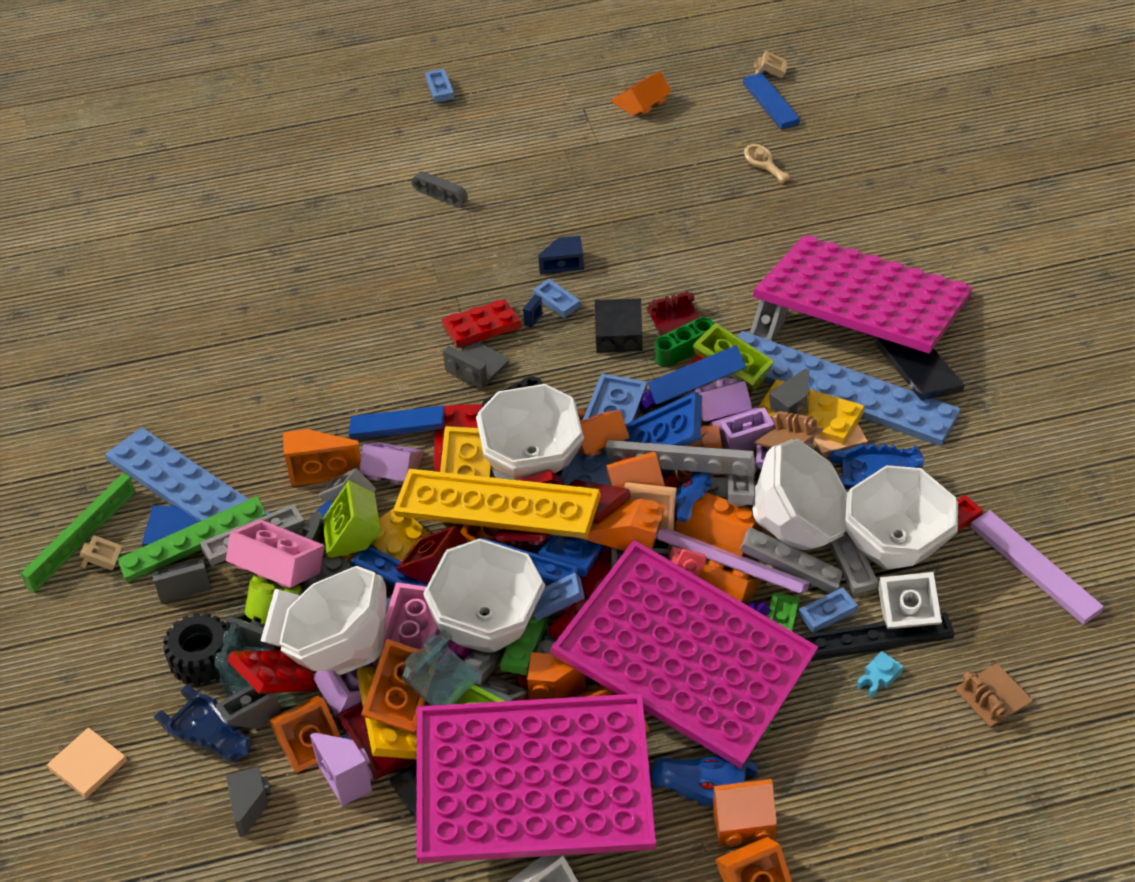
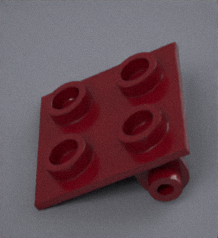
M685 291L684 293L677 294V298L675 294L671 295V300L669 296H665V298L654 299L651 303H648L646 309L660 336L700 318L692 302L695 300L693 292Z

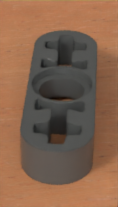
M424 171L418 172L411 180L413 187L418 192L452 206L460 207L468 199V194L463 187Z

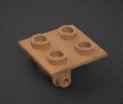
M778 411L772 416L776 427L755 441L754 444L771 449V447L791 439H799L806 443L813 440L824 428L817 427V420L812 416Z
M998 663L979 674L972 673L971 671L966 672L962 677L964 682L954 688L989 727L994 726L1033 702Z

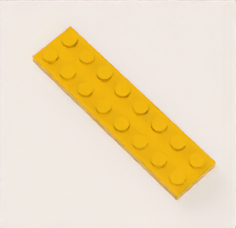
M409 469L393 512L398 517L587 539L601 493L599 489Z

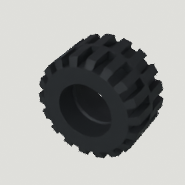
M193 613L192 617L187 615L182 617V621L179 622L177 620L174 622V627L167 630V636L163 639V649L172 674L174 673L176 679H182L185 684L193 682L194 686H199L202 682H205L206 685L210 684V681L213 679L219 680L222 673L226 674L229 671L228 666L232 665L227 659L230 653L235 650L229 629L224 621H220V618L216 615L211 618L209 613H204V615ZM208 646L202 651L191 652L193 649L197 647Z

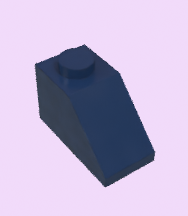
M580 235L557 238L538 255L540 274L584 270Z

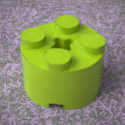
M254 573L249 583L244 612L248 618L254 620V616L261 618V624H265L275 589L301 595L302 588L298 584L291 588H285L276 581L260 578Z

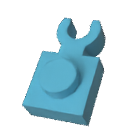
M881 651L865 667V675L858 679L857 689L860 690L865 685L871 686L868 696L872 698L877 694L878 686L881 685L887 689L903 672L904 666Z

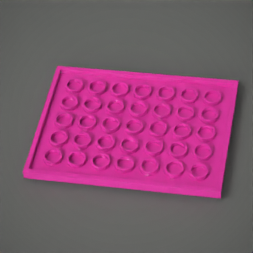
M803 236L754 288L753 297L930 354L971 296L973 287L966 285L962 281H952L945 279L942 275H932L923 272L919 268L903 266L896 261H886L876 255L863 254L853 248L840 247L834 242H824L814 236Z
M633 540L551 647L550 654L618 695L642 693L644 711L741 769L814 657L818 646Z
M642 693L417 706L416 858L418 864L656 850Z

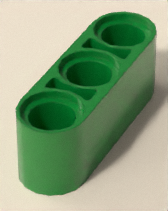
M700 317L657 338L655 341V362L659 366L669 367L694 355V343L714 325L713 320L707 317Z

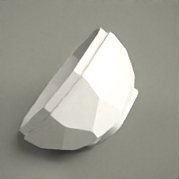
M546 384L498 391L476 416L484 457L493 468L516 480L548 470L557 473L570 464L584 441L575 400L571 396Z
M791 439L771 447L766 453L758 484L754 486L753 515L760 526L775 535L782 543L798 550L813 549L844 536V532H846L847 492L830 461L801 440Z
M886 465L847 492L846 532L861 553L881 568L894 569L913 566L930 557L957 533L958 501L954 495L923 469Z
M477 539L446 550L423 596L442 634L463 647L492 653L521 637L545 589V584L528 554L483 539Z
M354 566L312 584L287 609L279 642L282 646L281 651L313 671H335L339 675L375 661L381 654L385 635L387 599L386 585L382 576L367 569Z

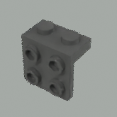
M479 342L469 344L462 351L448 346L443 351L445 371L480 389H483L509 363L507 356Z

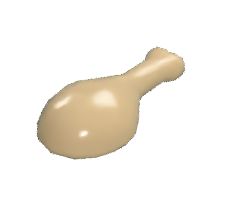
M750 144L744 149L745 158L752 166L769 171L781 184L790 179L788 173L781 171L774 165L772 154L766 147L759 144Z

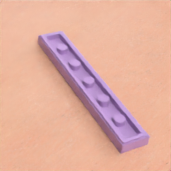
M991 510L971 522V529L1083 625L1103 611L1104 606Z
M668 528L659 529L657 538L660 541L681 549L705 554L707 559L797 593H803L808 590L809 581Z

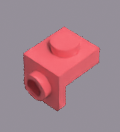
M672 547L669 553L670 561L697 577L707 560L705 554L687 549Z

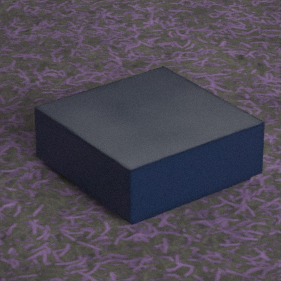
M534 295L523 308L524 325L532 327L542 316V297Z

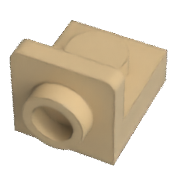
M765 51L763 56L758 57L755 61V74L762 73L765 70L771 75L782 78L786 73L787 60Z
M93 535L90 544L84 543L79 557L84 559L80 567L86 568L87 563L90 562L113 570L122 546Z

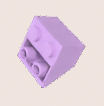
M736 377L717 380V385L715 386L714 384H708L688 393L690 395L696 392L702 396L701 421H710L752 409L746 382L737 381Z
M752 408L709 422V426H719L723 449L757 450V445L754 442L775 428V423L765 408Z

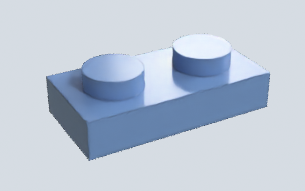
M444 69L425 72V79L435 103L454 99V92Z
M551 279L546 280L533 289V296L542 297V303L563 318L581 307L578 298Z
M575 572L545 587L533 612V616L538 621L585 598L581 578Z
M842 587L800 608L798 615L812 633H815L856 613L858 605Z

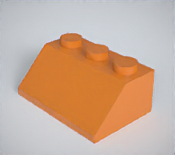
M704 492L705 496L695 501L692 507V517L688 521L681 522L677 519L674 531L745 558L748 554L740 551L746 531L749 527L760 532L763 531V527L754 518L752 508L735 506L727 503V499Z

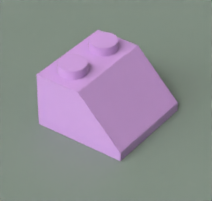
M380 442L363 444L359 471L367 475L366 479L381 481V478L390 479L391 484L403 485L408 470L418 469L424 450Z
M375 660L365 666L375 667L377 661ZM358 668L341 675L335 671H317L314 676L315 683L336 718V714L362 702L356 675Z
M320 733L310 735L318 767L342 806L372 791L370 780L373 779V775L367 765L370 761L363 748L358 749L354 741Z

